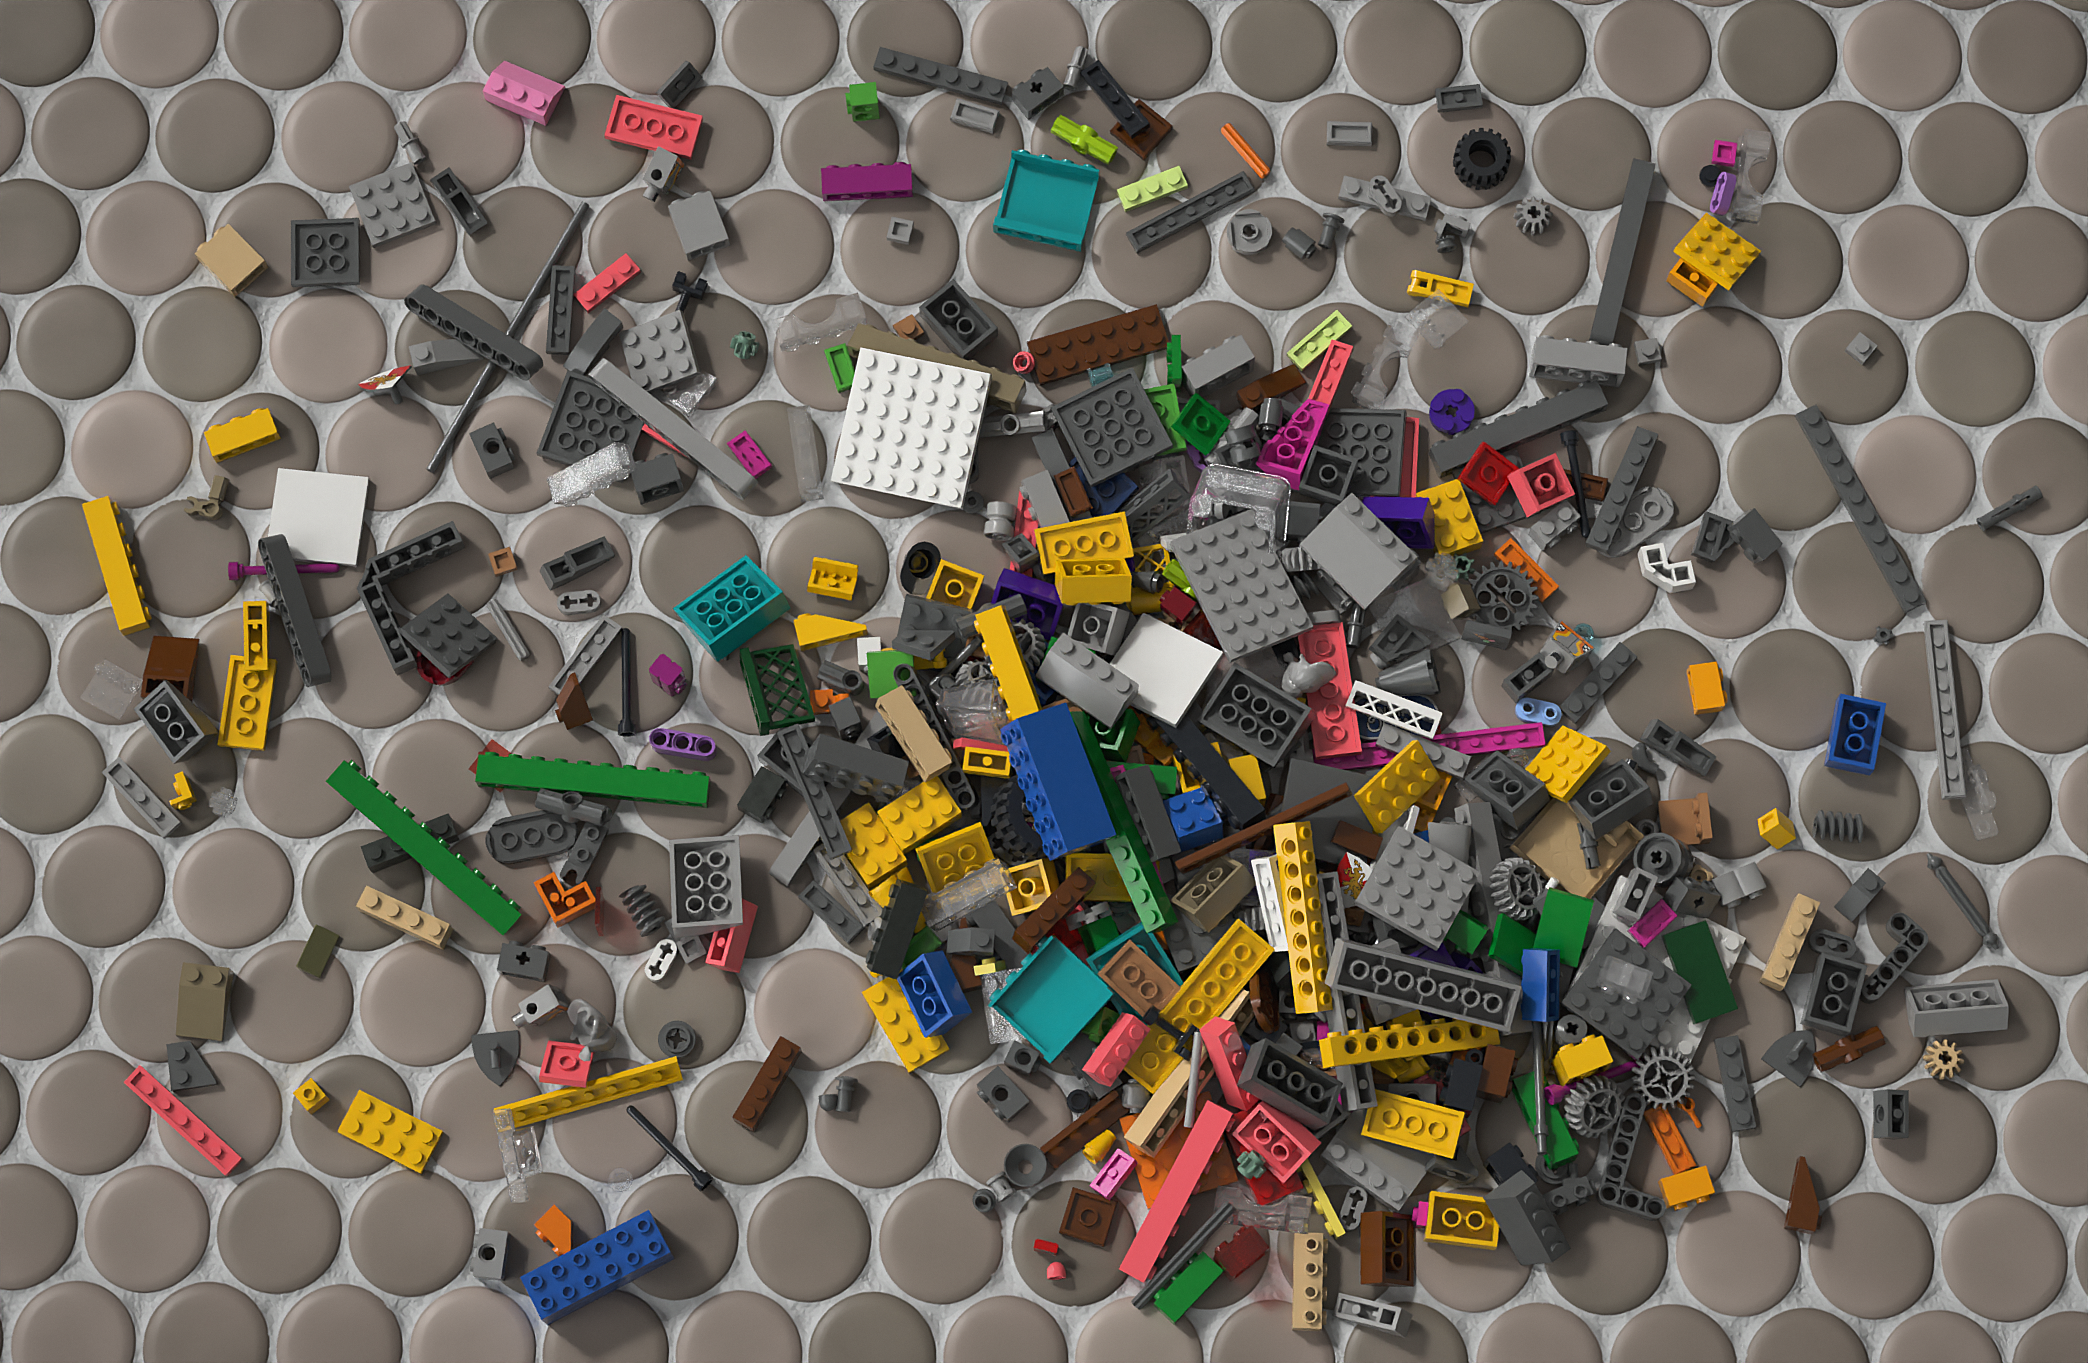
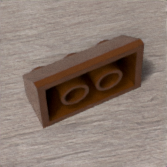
M1388 1211L1361 1213L1360 1275L1362 1285L1414 1287V1221H1411L1412 1215Z

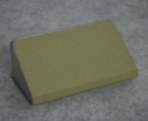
M316 924L296 967L320 978L339 935Z

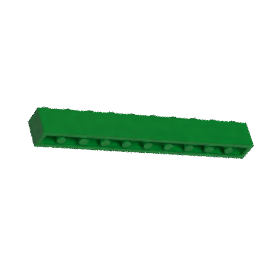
M1072 711L1070 714L1116 832L1115 836L1106 840V844L1146 933L1161 932L1179 921L1084 711Z
M485 752V755L479 754L475 779L476 784L480 787L539 792L540 789H545L560 794L577 792L585 797L708 808L711 786L710 777L706 776V773L694 771L692 774H683V771L677 769H670L669 772H660V769L655 767L639 770L633 765H623V768L614 767V764L600 763V766L591 765V762L580 760L576 764L568 763V760L555 758L554 761H545L544 757L539 756L523 759L521 755L508 754V757H502L495 752Z
M352 759L349 762L344 760L326 782L501 935H504L522 915L519 912L521 907L511 898L509 901L501 896L503 891L494 883L491 886L483 880L486 876L477 868H474L472 871L466 865L468 860L457 852L454 855L449 851L450 845L441 837L438 839L434 838L430 834L433 830L423 821L418 824L413 819L415 814L406 806L401 809L395 804L397 799L390 792L386 791L383 793L377 788L379 783L370 775L367 778L359 772L362 768Z

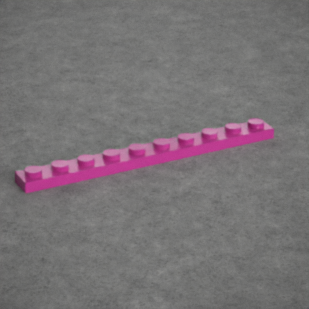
M1542 722L1434 735L1433 740L1422 736L1424 739L1468 756L1494 753L1495 751L1504 752L1545 747L1546 745ZM1376 742L1361 744V755L1315 760L1314 749L1312 750L1315 764L1342 770L1386 766L1397 754L1375 746Z

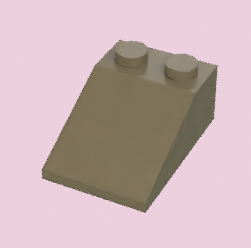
M183 962L179 982L176 1036L223 1042L234 972L230 968Z

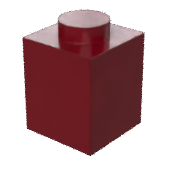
M1175 586L1171 591L1166 590L1159 600L1161 602L1160 610L1181 626L1196 609V602Z

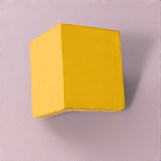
M1777 808L1757 819L1760 836L1776 849H1780L1796 839L1793 822Z

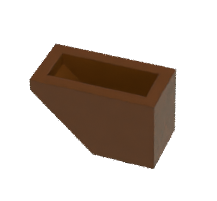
M574 672L570 674L556 699L559 709L555 710L559 723L564 722L567 730L593 721L576 673Z

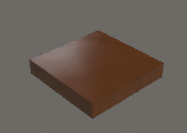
M1138 99L1134 104L1147 119L1150 128L1131 139L1117 122L1110 130V134L1142 160H1145L1173 129V125Z
M1073 1187L1059 1233L1104 1247L1118 1201L1113 1199L1109 1201L1103 1196Z

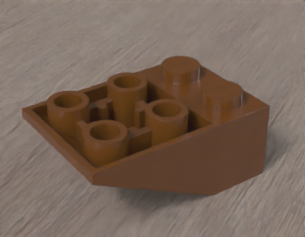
M153 636L143 674L141 698L143 700L164 680H167L192 702L200 639Z

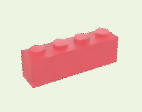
M1215 1016L1199 1031L1227 1104L1248 1111L1260 1099L1237 1086L1247 1059L1245 1049L1235 1023Z

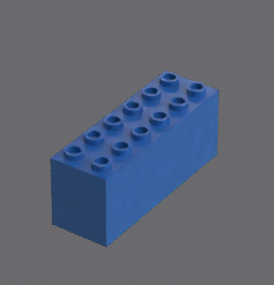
M1066 702L1019 717L1000 729L1001 740L1007 746L1010 754V763L1018 775V785L1024 791L1026 806L1032 812L1035 820V829L1040 834L1043 842V851L1050 861L1099 845L1116 835Z
M647 1210L520 1278L541 1320L546 1325H550L675 1258L654 1216Z

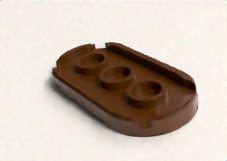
M1264 962L1249 980L1250 1001L1260 1027L1266 1034H1272L1278 1031L1280 1027L1278 987L1275 982H1272V973Z

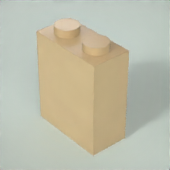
M229 224L225 227H220L214 233V237L208 242L202 243L195 253L199 262L234 297L268 268L265 260Z

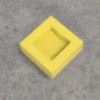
M995 957L982 959V964L973 966L975 976L1006 969L1005 960L996 961Z

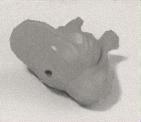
M1291 652L1283 655L1284 661L1288 662V668L1283 675L1281 687L1283 692L1295 699L1303 693L1316 692L1336 675L1335 669L1328 663L1321 661L1310 664L1306 661L1303 654L1299 656L1300 661Z
M582 999L572 1001L567 1010L569 1018L574 1024V1030L571 1033L570 1039L575 1040V1038H578L579 1043L585 1046L579 1053V1058L584 1062L590 1061L592 1052H605L614 1048L617 1041V1032L608 1025L604 1015Z

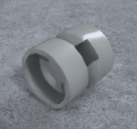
M1005 502L988 503L986 517L989 521L985 522L984 536L997 541L1012 539L1015 526L1011 522L1016 520L1017 507Z

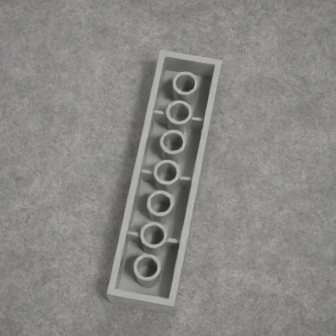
M1338 937L1325 979V984L1334 989L1507 1032L1510 1031L1522 986L1513 981Z

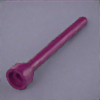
M239 562L228 563L229 580H239V578H244V575H267L264 566H244L239 564ZM336 563L295 565L298 574L336 573L340 570V566Z
M1632 1060L1597 1073L1594 1076L1601 1075L1611 1079L1632 1071L1633 1067L1640 1068L1641 1066L1636 1063V1060ZM1583 1079L1564 1086L1553 1084L1545 1087L1544 1091L1547 1102L1550 1105L1561 1102L1565 1095L1571 1093L1570 1089L1575 1090L1577 1088L1576 1082L1583 1083Z

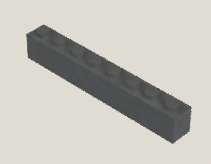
M1584 381L1577 386L1578 388L1571 391L1569 389L1562 390L1557 393L1556 397L1551 399L1548 397L1542 398L1532 407H1520L1515 411V414L1507 416V414L1495 418L1493 423L1488 425L1481 423L1475 426L1473 431L1468 433L1462 431L1455 434L1451 440L1435 442L1430 448L1429 456L1439 478L1450 475L1454 470L1465 467L1481 442H1486L1501 454L1606 411L1608 402L1598 381Z

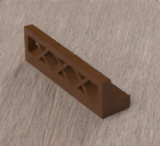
M1114 1090L1040 1147V1150L1053 1169L1056 1170L1083 1149L1084 1145L1129 1113V1110L1123 1107L1119 1094Z

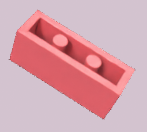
M742 898L743 925L715 931L705 963L720 970L740 973L758 909L757 905Z
M1122 1012L1082 1070L1099 1084L1111 1087L1151 1029L1136 1016Z

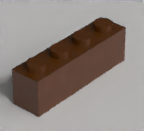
M1078 867L1015 930L1012 940L1027 954L1031 953L1037 947V944L1045 936H1048L1092 892L1096 882Z
M782 1036L779 1037L732 1118L736 1123L755 1133L801 1055V1047Z

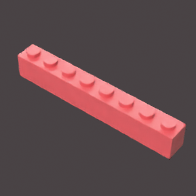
M1207 1100L1119 1270L1143 1283L1146 1282L1147 1278L1152 1280L1158 1267L1154 1266L1158 1257L1163 1259L1169 1246L1165 1245L1169 1236L1174 1238L1180 1227L1177 1224L1180 1215L1185 1217L1191 1206L1188 1203L1191 1194L1196 1196L1202 1185L1199 1182L1202 1173L1207 1175L1213 1164L1210 1160L1213 1152L1218 1153L1224 1143V1140L1221 1139L1224 1131L1229 1132L1235 1122V1119L1232 1118L1233 1112L1211 1100Z

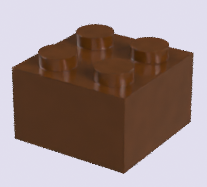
M1490 1044L1487 1045L1483 1053L1484 1062L1476 1093L1477 1098L1500 1104L1504 1098H1508L1513 1084L1509 1077L1510 1075L1513 1076L1518 1063V1058H1514L1516 1051Z

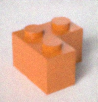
M555 872L533 882L557 928L599 907L586 881L567 891H564Z

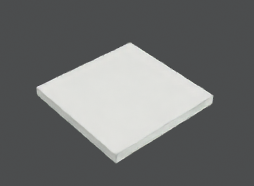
M278 468L268 537L283 534L294 561L323 564L336 563L343 566L357 567L370 481L369 477Z
M1143 613L1110 662V665L1139 684L1138 695L1130 704L1131 706L1176 728L1224 655L1222 651Z

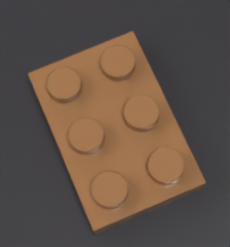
M1130 939L1097 973L1142 1017L1152 1005L1161 1011L1181 989L1173 979Z

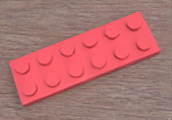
M1343 622L1313 625L1312 630L1297 636L1300 654H1303L1306 661L1310 664L1322 661L1330 664L1336 671V675L1331 681L1320 687L1316 692L1306 693L1307 705L1312 708L1316 715L1310 724L1315 760L1361 755L1362 748L1356 711L1346 707L1352 690Z

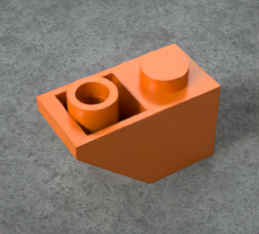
M553 1205L534 1224L538 1229L535 1233L545 1243L549 1240L555 1246L552 1250L558 1256H561L573 1250V1223Z

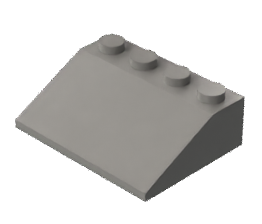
M1353 493L1338 504L1299 545L1364 610L1407 573L1417 559V556Z
M739 835L669 840L672 928L675 937L699 936L743 925Z
M1368 1108L1354 1110L1323 1151L1320 1159L1355 1185L1363 1188L1366 1193L1391 1211L1398 1213L1427 1173L1425 1172L1426 1163L1435 1155L1361 1135Z

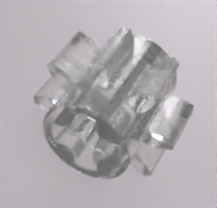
M221 787L220 792L214 791L212 793L209 807L213 808L212 812L215 815L225 818L226 813L232 814L237 805V797L233 796L234 792Z

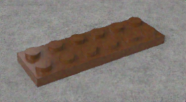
M1156 304L1027 341L1029 353L1034 356V369L1041 386L1166 350L1167 342L1169 341Z

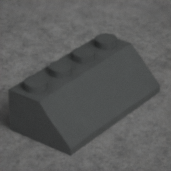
M1522 1170L1483 1197L1521 1265L1552 1263L1571 1249L1537 1185Z

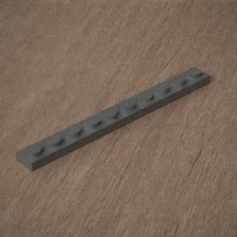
M1814 405L1795 415L1796 420L1904 614L1925 604L1926 600L1818 406Z

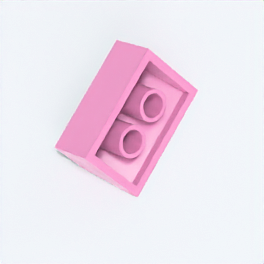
M503 61L492 71L483 89V94L486 101L547 126L565 86Z

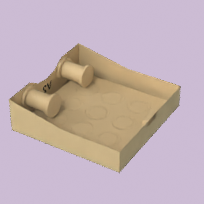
M1553 797L1512 844L1510 849L1520 858L1522 857L1523 860H1529L1530 865H1535V871L1539 872L1548 882L1551 877L1558 879L1559 883L1556 889L1591 899L1641 841L1644 835L1628 821H1625L1595 840L1598 841L1599 845L1597 846V852L1601 867L1586 870L1583 850H1580L1579 846L1581 840L1577 823H1580L1569 802L1565 803Z

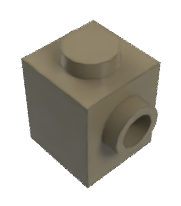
M1454 583L1447 587L1448 591L1441 594L1443 607L1449 613L1451 619L1464 620L1481 609L1470 585Z

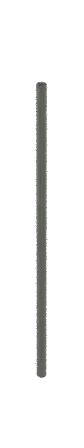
M582 201L505 332L511 338L514 337L549 277L552 265L557 263L588 210L589 204ZM491 360L488 361L428 464L426 470L434 473L496 368L497 364Z

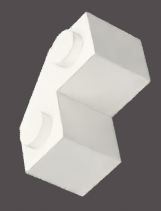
M1663 543L1640 547L1638 559L1643 577L1668 593L1693 589L1696 580L1691 560L1668 564Z

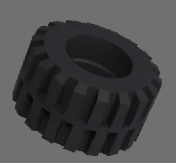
M1479 128L1478 132L1473 129L1470 130L1469 135L1465 133L1462 139L1458 141L1453 157V167H1455L1454 172L1456 176L1460 175L1459 180L1462 183L1464 181L1467 182V187L1471 188L1474 185L1476 190H1480L1484 186L1485 190L1490 189L1491 184L1495 187L1499 184V180L1503 181L1511 161L1510 146L1507 147L1508 141L1506 138L1501 139L1502 134L1499 132L1495 135L1493 134V129L1490 128L1488 132L1484 131V128ZM1475 151H1485L1492 155L1495 163L1489 167H1479L1472 163L1469 155Z

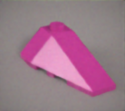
M1307 399L1291 416L1290 421L1284 427L1281 426L1277 430V434L1264 444L1261 451L1262 455L1257 460V466L1278 485L1299 490L1313 447L1318 443L1330 407L1329 404Z

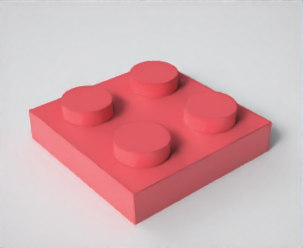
M548 1040L539 1074V1082L586 1088L595 1052L591 1053L590 1061L584 1062L579 1058V1053L585 1046Z

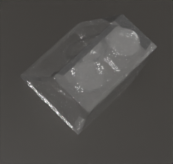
M994 679L940 690L937 709L940 714H943L947 730L950 729L954 738L959 739L963 737L1003 745L1000 729L1007 725V707L1000 697Z

